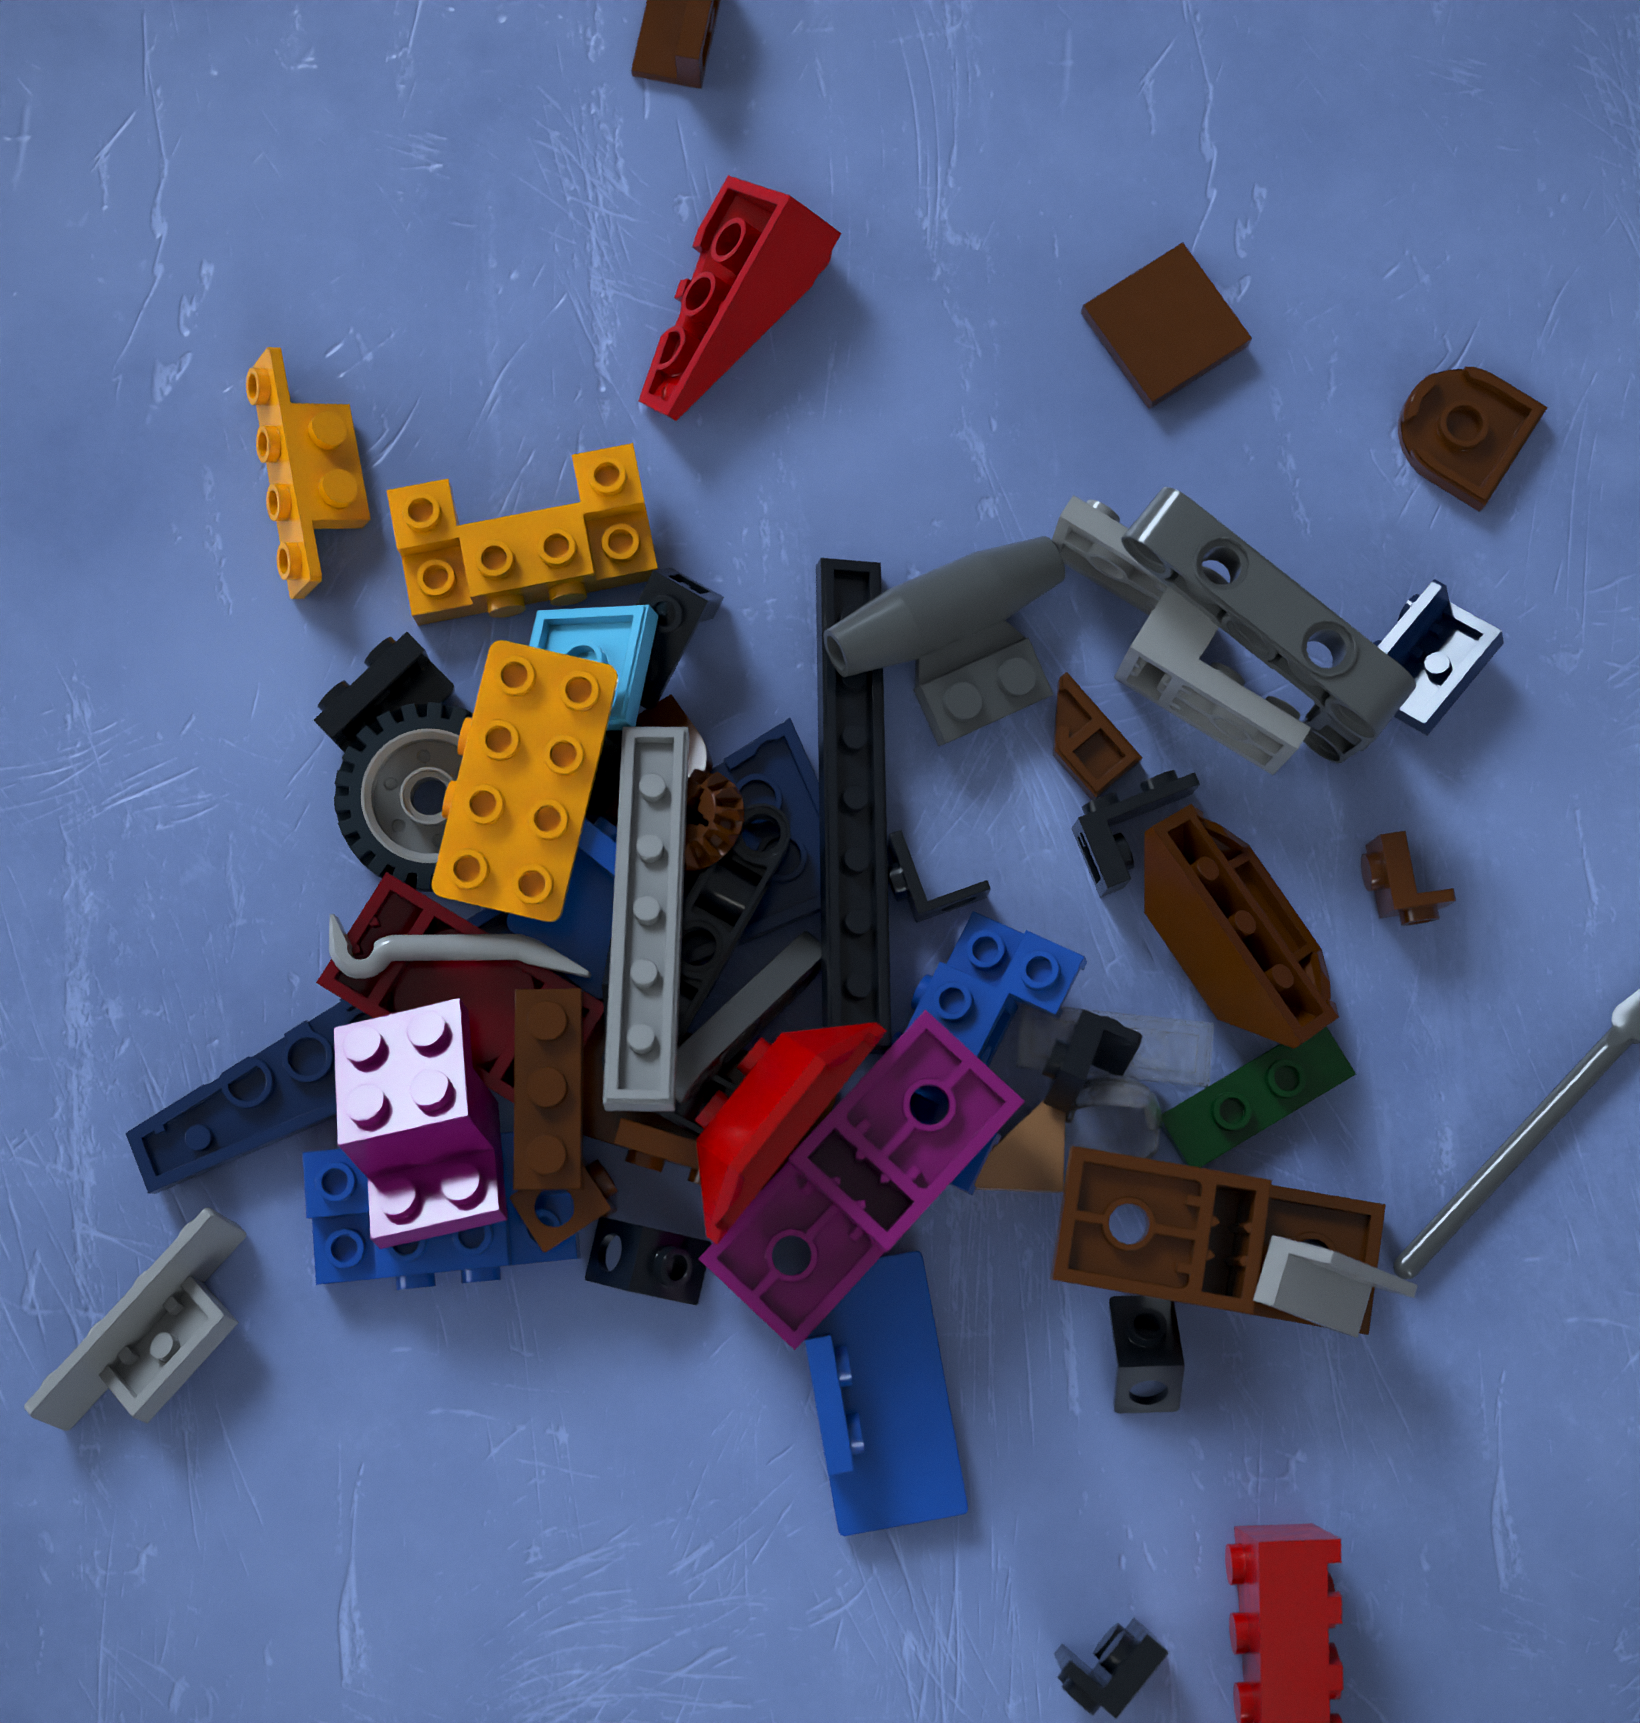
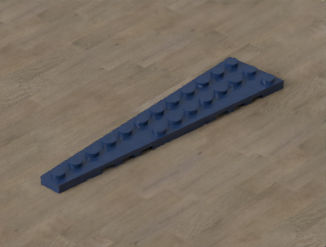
M788 718L724 758L723 763L710 771L712 774L718 771L735 784L743 798L744 808L757 803H767L776 806L785 814L790 824L791 837L787 852L771 879V887H768L755 909L737 947L821 912L819 782L791 718ZM699 811L691 812L686 816L687 825L694 824L697 826L700 823L707 827L709 824ZM755 820L744 829L742 837L750 849L766 852L777 845L780 833L777 827L770 821ZM703 869L684 871L683 903ZM484 908L467 919L468 922L488 934H514L507 925V917L509 915L507 912ZM701 930L692 931L681 940V958L688 964L696 965L715 955L716 942L707 932ZM550 970L551 972L570 982L574 986L580 988L568 977H566L562 972ZM339 999L341 1002L312 1020H305L286 1032L284 1034L285 1037L253 1057L248 1056L222 1072L220 1077L213 1082L201 1085L126 1132V1137L147 1192L149 1194H157L336 1118L334 1028L373 1019V1017L345 1000Z

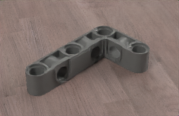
M1170 487L1162 488L1122 536L1121 542L1124 548L1139 564L1168 587L1174 589L1208 616L1212 622L1314 701V706L1302 721L1311 727L1303 742L1321 757L1334 763H1342L1358 751L1366 749L1376 740L1416 689L1415 680L1398 662L1182 492ZM1213 560L1223 564L1229 572L1230 583L1220 585L1211 582L1204 575L1202 562ZM1307 642H1319L1330 650L1333 658L1331 668H1322L1312 662L1307 653Z

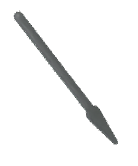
M1640 989L1615 1008L1612 1013V1027L1400 1253L1393 1264L1394 1272L1398 1277L1404 1280L1414 1278L1631 1044L1640 1043Z

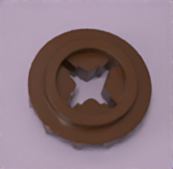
M696 768L688 778L687 812L689 810L692 812L699 811L709 824L705 827L700 823L697 826L694 824L687 825L686 823L684 871L700 870L719 861L735 844L744 822V802L735 784L718 771L712 774Z

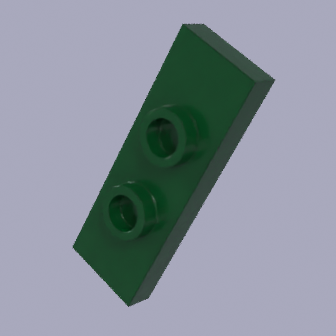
M1326 1026L1295 1049L1278 1044L1157 1116L1156 1119L1184 1165L1201 1168L1353 1077L1356 1073Z

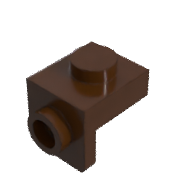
M1406 831L1380 834L1366 844L1367 853L1361 856V874L1367 891H1374L1379 919L1399 916L1401 926L1428 923L1440 919L1438 910L1456 902L1454 888L1417 893Z

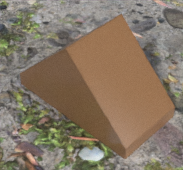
M1044 1100L1040 1102L997 1145L992 1147L974 1184L976 1186L975 1190L1037 1193L1063 1192L1065 1112L1044 1104Z

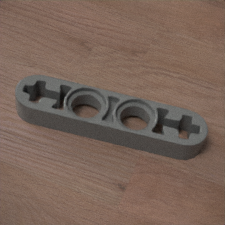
M808 931L801 933L677 1049L675 1099L683 1105L696 1095L816 978L822 970L821 941Z

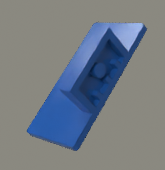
M919 1251L883 1256L874 1263L805 1339L837 1528L842 1536L966 1514L968 1511L923 1255Z

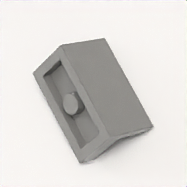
M1272 1235L1253 1300L1333 1331L1358 1338L1372 1287L1414 1298L1418 1285L1336 1251Z

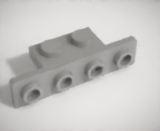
M209 1207L203 1209L194 1220L181 1230L176 1240L154 1264L136 1279L132 1288L110 1312L90 1329L87 1337L67 1359L45 1378L41 1387L24 1405L28 1414L34 1419L68 1431L109 1388L133 1418L148 1423L239 1323L204 1283L245 1239L246 1232L237 1223Z

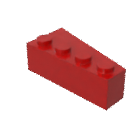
M1313 1523L1234 1526L1235 1544H1226L1225 1565L1229 1585H1238L1239 1612L1230 1613L1229 1617L1232 1651L1234 1655H1242L1243 1682H1235L1233 1687L1234 1710L1237 1723H1342L1339 1713H1330V1700H1339L1343 1691V1664L1339 1658L1335 1643L1329 1642V1629H1335L1336 1624H1342V1595L1340 1592H1335L1332 1576L1328 1572V1564L1342 1563L1341 1538Z

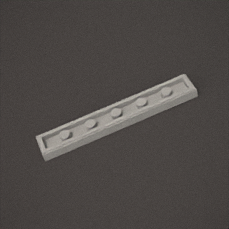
M623 727L603 1094L605 1111H675L690 739L688 727Z

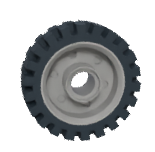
M435 702L401 706V709L393 712L387 711L378 716L374 723L370 726L366 725L356 735L357 738L351 747H347L342 757L343 762L340 770H337L334 783L336 786L334 807L339 822L338 825L355 856L366 868L381 879L387 872L417 891L434 892L432 889V879L447 819L442 817V811L434 815L419 813L414 805V795L418 787L428 781H437L448 787L451 780L457 781L463 757L457 753L459 735L465 718H472L473 713L468 710Z

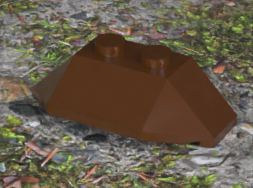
M1192 804L1156 823L1144 832V913L1218 1020L1295 1049L1339 1018L1336 1003L1331 1001L1330 979L1321 947L1249 844L1222 825L1204 818L1203 812Z

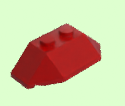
M875 1022L781 1033L772 1045L763 1037L758 1040L737 1067L747 1077L731 1097L719 1089L695 1119V1122L704 1128L696 1142L706 1237L718 1245L887 1030Z

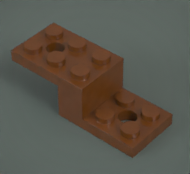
M1071 1146L1050 1280L1323 1327L1253 1300L1272 1235L1297 1242L1312 1239L1321 1244L1325 1249L1336 1251L1378 1269L1386 1204L1271 1185L1272 1180ZM1123 1204L1137 1207L1144 1215L1146 1222L1143 1236L1132 1244L1118 1241L1113 1236L1109 1227L1111 1214L1117 1207ZM1372 1287L1359 1334L1369 1335L1375 1287Z

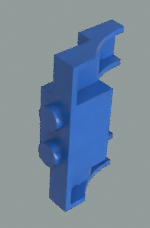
M973 911L947 963L945 964L940 961L933 976L927 974L919 982L911 1002V1008L915 1012L906 1030L926 1010L989 1067L1018 1009L1015 1001L1060 1019L1063 1013L1061 1007L1080 969L1084 970L1087 960L1085 956L1026 930L1025 933L1019 932ZM898 1031L891 1038L892 1045L900 1038L903 1032ZM921 1087L910 1098L911 1114L922 1124H937L947 1115L948 1101L945 1095L935 1087ZM998 1132L949 1185L973 1195L976 1189L974 1184L993 1145H997L1001 1138Z
M514 1132L501 1133L507 1208L506 1221L379 1249L370 1239L368 1178L342 1149L302 1152L306 1218L312 1219L316 1285L395 1277L396 1290L436 1286L435 1273L461 1271L462 1284L501 1280L500 1267L581 1259L579 1231L548 1252L541 1250L510 1201V1196L517 1192L513 1190ZM544 1190L537 1198L535 1205L536 1214L540 1221L547 1226L558 1227L564 1225L573 1215V1198L566 1190Z

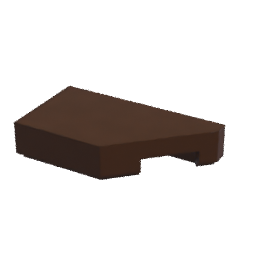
M1068 672L1064 673L1057 683L1052 755L1091 800H1095L1138 765L1143 757Z

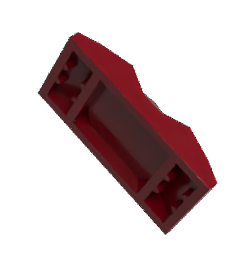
M386 872L350 928L347 936L353 946L352 954L354 958L361 960L369 957L373 951L374 942L385 936L488 933ZM331 958L316 982L373 1018L460 998L469 1010L473 1069L489 1089L514 1103L515 989L578 988L548 969L532 966L518 960L391 961L376 976L366 979H355L346 976L336 967ZM584 992V1046L604 1015L603 1002Z

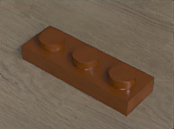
M581 988L515 989L513 1190L516 1191L583 1190L584 991Z

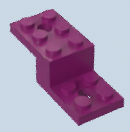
M925 1010L789 1156L786 1165L752 1200L718 1245L713 1242L700 1256L699 1260L789 1346L796 1350L884 1252H888L1025 1101ZM921 1087H935L945 1095L948 1101V1112L941 1122L933 1125L922 1124L911 1114L910 1098ZM786 1236L800 1237L810 1247V1264L806 1270L797 1275L783 1274L773 1263V1248L780 1239Z

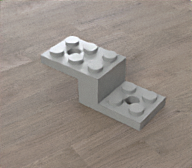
M1073 495L1061 513L1052 537V541L1058 548L1064 564L1149 615L1129 647L1114 678L1271 775H1274L1298 750L1311 727L1299 720L1300 713L1287 702L1273 696L1263 699L1243 686L1245 684L1244 679L1233 669L1216 662L1211 663L1209 666L1201 661V655L1219 626L1174 589L1168 587L1139 564L1126 551L1121 538L1129 528L1119 523V516L1110 507L1091 499L1084 502ZM1202 566L1204 575L1211 582L1220 585L1229 584L1219 573Z

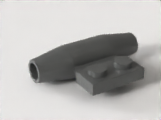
M1046 536L973 552L884 591L825 630L824 644L827 654L837 672L843 677L915 660V688L913 691L937 745L941 746L1054 695L1029 638H1025L1006 619L1064 580L1065 566L1062 556L1054 542Z

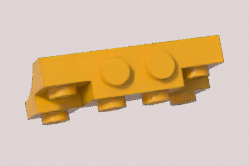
M633 443L572 455L580 502L459 525L452 485L448 478L386 490L396 546L402 558L411 614L417 625L487 612L490 617L494 618L510 617L526 610L525 605L550 600V604L554 606L572 605L584 601L587 598V593L647 582L653 570H658Z

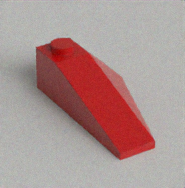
M728 175L698 228L692 248L700 252L697 265L691 280L687 278L679 282L674 297L681 302V310L676 325L668 328L661 335L638 401L677 421L812 287L817 276L829 264L832 250L842 233L792 196Z

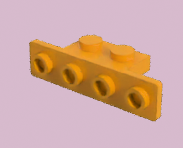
M267 347L253 367L248 370L246 393L249 403L256 405L259 428L256 435V450L259 460L262 463H266L270 485L267 490L266 505L270 519L277 522L280 539L277 550L278 572L281 579L287 580L290 598L304 599L322 580L314 529L363 528L371 518L350 404L291 403L282 350L280 347Z

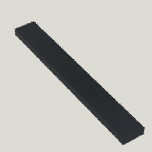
M820 558L816 564L822 1028L877 1022L887 1032L869 1054H885L892 1046L883 668L843 677L833 666L824 644L825 630L881 594V563Z

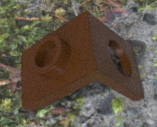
M583 1157V1190H566L573 1198L574 1212L570 1220L564 1225L550 1227L542 1223L538 1218L535 1205L537 1198L544 1190L517 1191L510 1196V1201L541 1250L548 1252L598 1218H607L618 1211L610 1197L619 1191L598 1159L588 1164Z

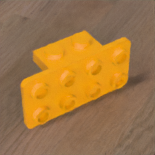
M498 640L490 646L472 718H465L459 735L457 753L463 757L457 781L451 780L449 782L443 800L442 817L447 819L432 879V889L436 895L545 922H554L561 917L619 680L618 673L611 665L505 640Z

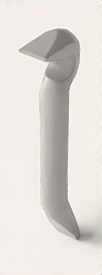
M330 914V956L338 969L346 976L355 979H366L376 976L391 961L518 960L532 966L590 978L592 975L583 967L539 940L522 934L390 935L374 942V948L370 956L359 960L355 959L352 954L353 946L340 919L336 915Z

